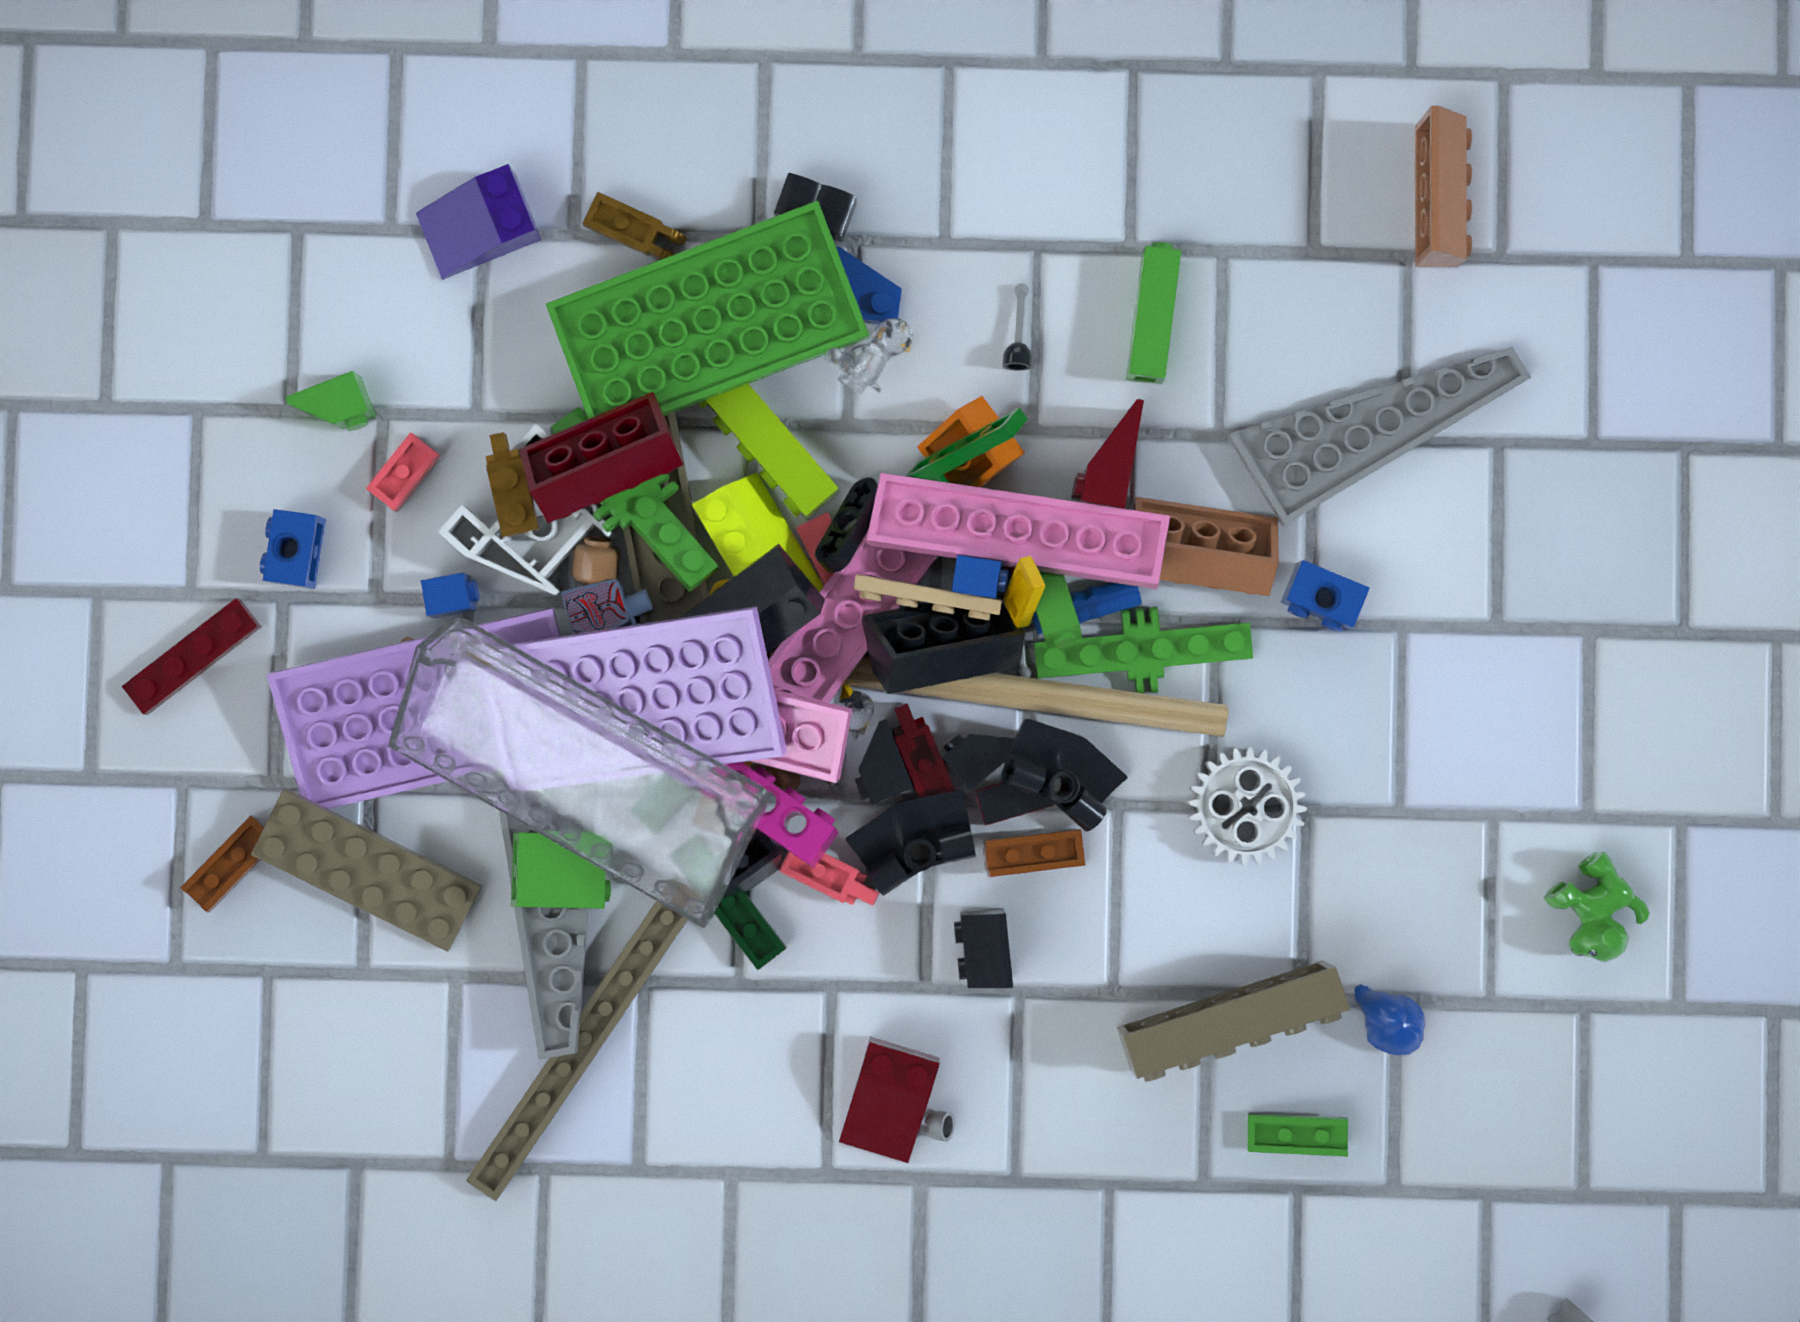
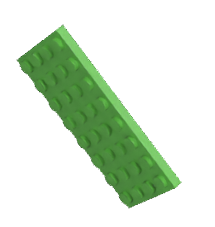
M818 201L545 303L588 419L653 391L665 416L870 338Z

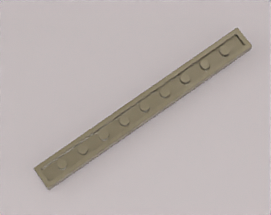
M672 877L582 1009L578 1052L548 1059L466 1181L494 1201L499 1199L703 899L700 894L675 877Z

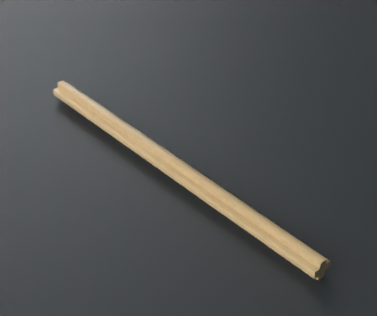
M779 645L767 653L768 660L779 647ZM867 655L862 658L844 683L850 686L885 690L874 675L870 657ZM998 673L901 692L1221 737L1225 735L1228 719V708L1224 704Z

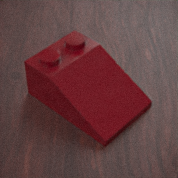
M1136 399L1088 463L1083 473H1077L1072 488V499H1077V502L1125 509L1144 400Z
M870 1036L839 1142L908 1163L940 1065V1058Z

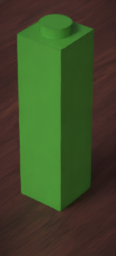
M1153 242L1151 246H1145L1142 252L1126 380L1162 384L1166 377L1181 250L1173 249V245L1169 243Z
M1039 571L1046 586L1035 611L1047 649L1054 646L1056 648L1069 647L1077 639L1082 638V633L1064 575Z

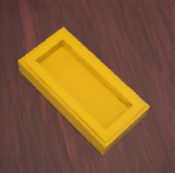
M1032 556L1019 558L1003 598L1017 628L1029 626L1046 586Z

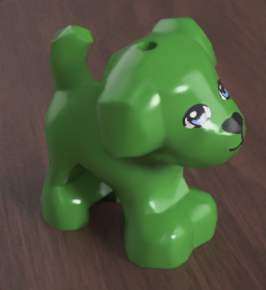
M1594 852L1586 857L1578 865V868L1583 875L1596 878L1597 885L1581 892L1570 881L1567 884L1562 881L1553 886L1543 898L1555 909L1560 908L1564 910L1571 907L1579 917L1582 924L1569 940L1571 951L1576 956H1587L1607 962L1619 957L1625 951L1629 939L1624 926L1611 917L1614 912L1628 907L1634 911L1636 923L1643 924L1648 920L1650 911L1646 903L1633 894L1629 884L1618 876L1610 857L1605 852Z

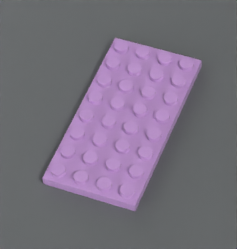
M757 606L487 647L477 651L509 792L782 757L787 753Z
M554 607L267 674L300 795L330 809L504 768L477 651L487 647L561 636Z

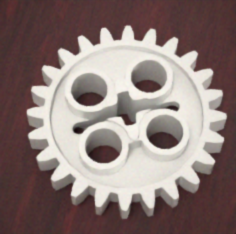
M1252 747L1246 748L1244 757H1241L1237 748L1231 749V759L1229 760L1223 753L1217 754L1219 765L1216 766L1214 763L1207 761L1205 764L1209 770L1208 775L1196 773L1197 778L1202 782L1201 786H1190L1189 788L1192 792L1198 794L1197 799L1187 801L1188 805L1197 807V812L1189 815L1188 819L1199 820L1200 825L1193 830V833L1201 834L1205 832L1206 836L1201 843L1202 846L1214 843L1215 847L1212 854L1215 856L1220 855L1226 850V861L1230 863L1237 854H1239V860L1242 865H1247L1250 855H1252L1256 864H1262V853H1266L1270 859H1276L1274 850L1276 846L1287 851L1288 846L1284 839L1286 837L1298 839V836L1291 830L1293 825L1304 826V822L1296 818L1297 813L1307 811L1306 807L1297 805V800L1303 798L1306 794L1294 791V787L1301 781L1300 778L1288 779L1287 776L1291 772L1292 767L1286 766L1279 769L1278 766L1281 760L1279 756H1275L1268 762L1267 750H1261L1257 758L1254 757ZM1246 770L1252 771L1257 780L1254 788L1249 791L1244 790L1239 783L1240 775ZM1267 783L1271 784V789L1251 804V809L1253 810L1251 814L1242 812L1233 820L1228 828L1224 829L1222 827V823L1242 808L1243 805L1240 802L1242 798L1250 800L1260 792L1264 785ZM1219 794H1224L1230 803L1228 811L1222 815L1215 813L1212 808L1213 799ZM1275 797L1280 802L1281 809L1277 816L1270 818L1264 812V803L1267 799ZM1248 821L1254 828V834L1250 840L1242 842L1237 836V827L1242 822Z

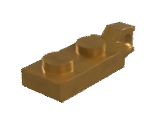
M504 432L489 435L493 455L485 456L487 462L486 470L502 537L505 538L540 530L519 449L510 450L507 434H504Z

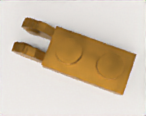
M600 192L596 193L582 223L584 227L646 256L650 254L659 260L674 255L671 251L654 245L659 234L677 245H685L687 236L663 225L661 220Z

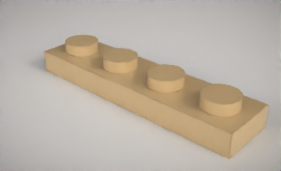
M856 574L853 588L854 590H860V598L881 601L883 594L897 597L896 604L918 607V601L933 603V611L954 614L955 607L969 610L968 617L990 620L991 614L999 615L1002 603L1000 599L951 592V590Z

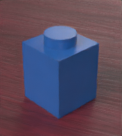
M457 573L420 580L426 615L428 617L439 618L476 611L475 602L480 601V593L476 580H471L470 575Z

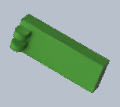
M1248 1113V1152L1348 1157V1117Z

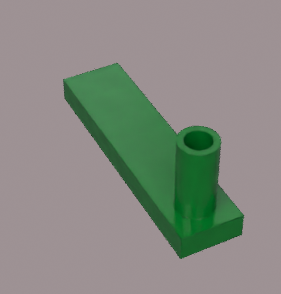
M1019 407L918 461L905 477L949 483L943 475L944 473L1013 438L1028 418Z

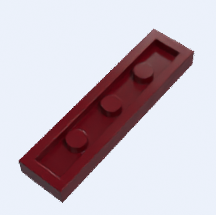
M235 598L121 687L141 713L149 715L262 626L242 600Z

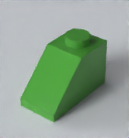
M354 371L285 397L287 404L341 429L347 428L348 431L361 429L368 425L367 420L376 417L362 377Z

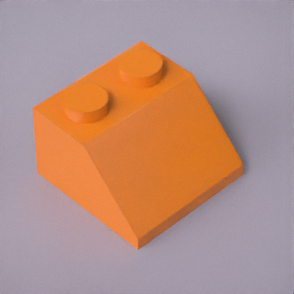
M980 396L957 409L922 441L917 448L924 457H927L999 417L984 397ZM1013 437L943 475L949 483L982 488L1010 467L1025 452Z

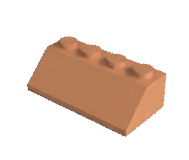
M1431 106L1415 126V267H1459L1467 260L1472 250V237L1467 235V221H1470L1472 214V202L1470 199H1467V186L1471 183L1472 167L1471 164H1467L1466 150H1470L1472 131L1470 128H1466V116L1441 106Z
M1135 497L1133 510L1170 516L1160 580L1178 584L1204 586L1212 589L1244 592L1251 595L1270 596L1279 564L1278 518Z

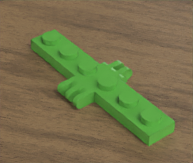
M578 407L550 426V433L552 435L588 420V417ZM668 474L659 475L639 484L633 489L624 490L600 503L602 506L594 512L593 517L599 522L608 515L612 516L603 523L602 527L604 530L610 532L619 525L622 529L632 526L689 592L718 571L719 566L663 503L679 489V486L674 481L664 488L660 487L669 480L670 476Z
M1157 606L1149 607L1150 621L1148 622L1144 621L1143 608H1135L1136 623H1130L1129 610L1125 609L1121 611L1123 633L1121 635L1080 638L1073 645L1065 648H1056L1054 646L1047 649L1045 642L1033 643L1037 679L1126 671L1127 680L1135 682V691L1137 693H1144L1143 680L1149 679L1150 693H1158L1157 678H1164V667L1253 659L1250 622L1160 631Z

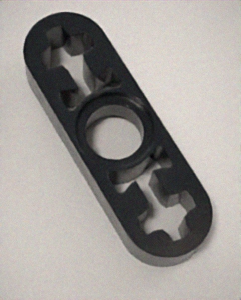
M863 478L851 487L816 548V560L829 573L839 572L850 563L869 529L878 483L873 478ZM857 519L856 523L851 528L844 531V528L848 523Z

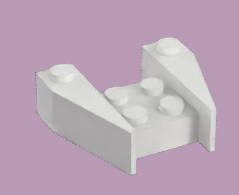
M535 423L512 450L521 449L549 437V435ZM534 498L533 503L540 530L503 538L498 520L490 528L468 507L461 505L437 531L465 557L559 597L562 591L548 578L574 550V547L595 526L610 539L615 536L613 531L606 532L602 527L606 521L605 518L598 522L593 517L594 512L599 509L597 504L580 509L566 518L547 523Z

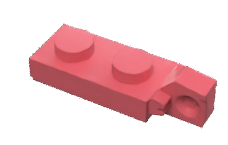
M788 851L779 869L781 873L842 903L847 902L853 905L856 898L873 906L880 893L878 890L864 884L867 875L827 853H824L813 869Z

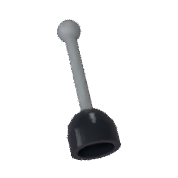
M1020 283L1014 289L1017 296L1015 343L1009 345L1004 351L1002 365L1003 368L1014 371L1031 369L1032 362L1030 349L1026 344L1022 343L1024 300L1029 289L1027 285Z

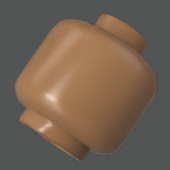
M598 536L584 537V542H580L574 547L572 577L582 582L583 586L611 579L617 580L620 550L612 545L613 540Z

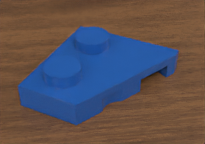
M836 247L864 322L897 326L902 288L841 247Z

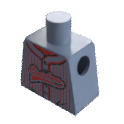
M616 579L561 592L573 634L637 625L635 616L653 609L646 589L627 595L620 582Z

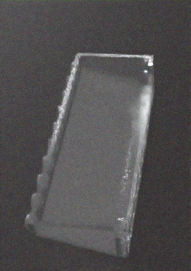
M461 618L447 620L415 648L388 747L705 928L714 916L767 808L770 796L764 787L468 620Z

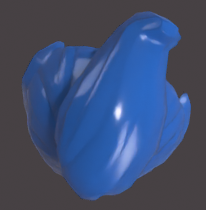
M1357 985L1354 989L1355 999L1365 1015L1368 1042L1378 1050L1392 1055H1409L1419 1049L1424 1040L1425 1017L1421 1007L1407 996L1388 994L1383 991H1372L1368 986Z

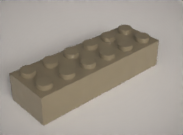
M1322 960L1119 1026L1117 1030L1130 1070L1137 1079L1144 1077L1145 1082L1164 1077L1166 1075L1165 1070L1179 1066L1180 1070L1196 1067L1201 1064L1200 1058L1213 1054L1216 1059L1230 1056L1236 1053L1235 1047L1249 1043L1250 1047L1264 1045L1272 1041L1271 1035L1283 1031L1286 1036L1298 1034L1307 1029L1305 1024L1320 1020L1321 1024L1337 1021L1342 1018L1341 1013L1350 1010L1337 968Z

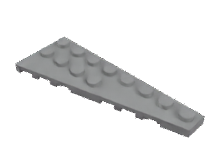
M1509 347L1466 362L1443 367L1433 372L1410 377L1400 382L1377 387L1278 419L1265 421L1242 430H1236L1229 434L1228 438L1283 527L1528 380L1531 376L1514 348Z
M493 770L510 883L512 881L513 834L524 832L595 835L599 781L509 792L505 770ZM514 907L538 1058L541 1060L577 1053L589 909Z

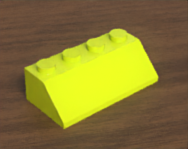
M758 473L722 486L692 504L733 576H736L779 543L819 592L824 587Z

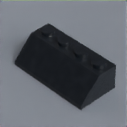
M778 543L680 618L757 606L766 653H768L821 614L825 599Z
M933 603L862 616L872 671L887 694L1016 669L1020 666L1025 632L1022 628L1015 626L1003 603H1001L1000 614H991L990 620L968 617L969 610L956 607L954 608V614L933 611Z

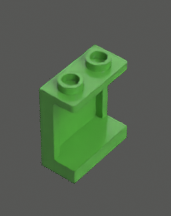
M524 832L513 834L511 907L604 909L605 902H609L611 895L610 880H605L606 865H610L612 860V845L607 843V835Z

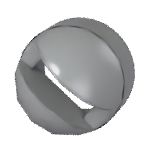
M945 1111L930 1113L925 1119V1124L929 1125L925 1128V1132L934 1140L949 1141L955 1126L953 1114Z

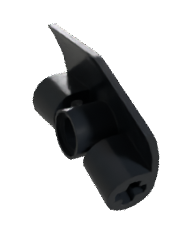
M1026 718L1021 723L1012 742L1002 770L1001 780L1004 786L1050 800L1087 832L1094 829L1103 820L1107 808L1102 803L1128 777L1081 735ZM1060 777L1061 787L1055 793L1053 785L1055 780Z
M961 789L901 801L846 837V842L862 861L868 876L883 896L920 871H925L931 866L976 857L964 794ZM923 844L929 848L930 854L924 860H916L910 855V849L914 845Z

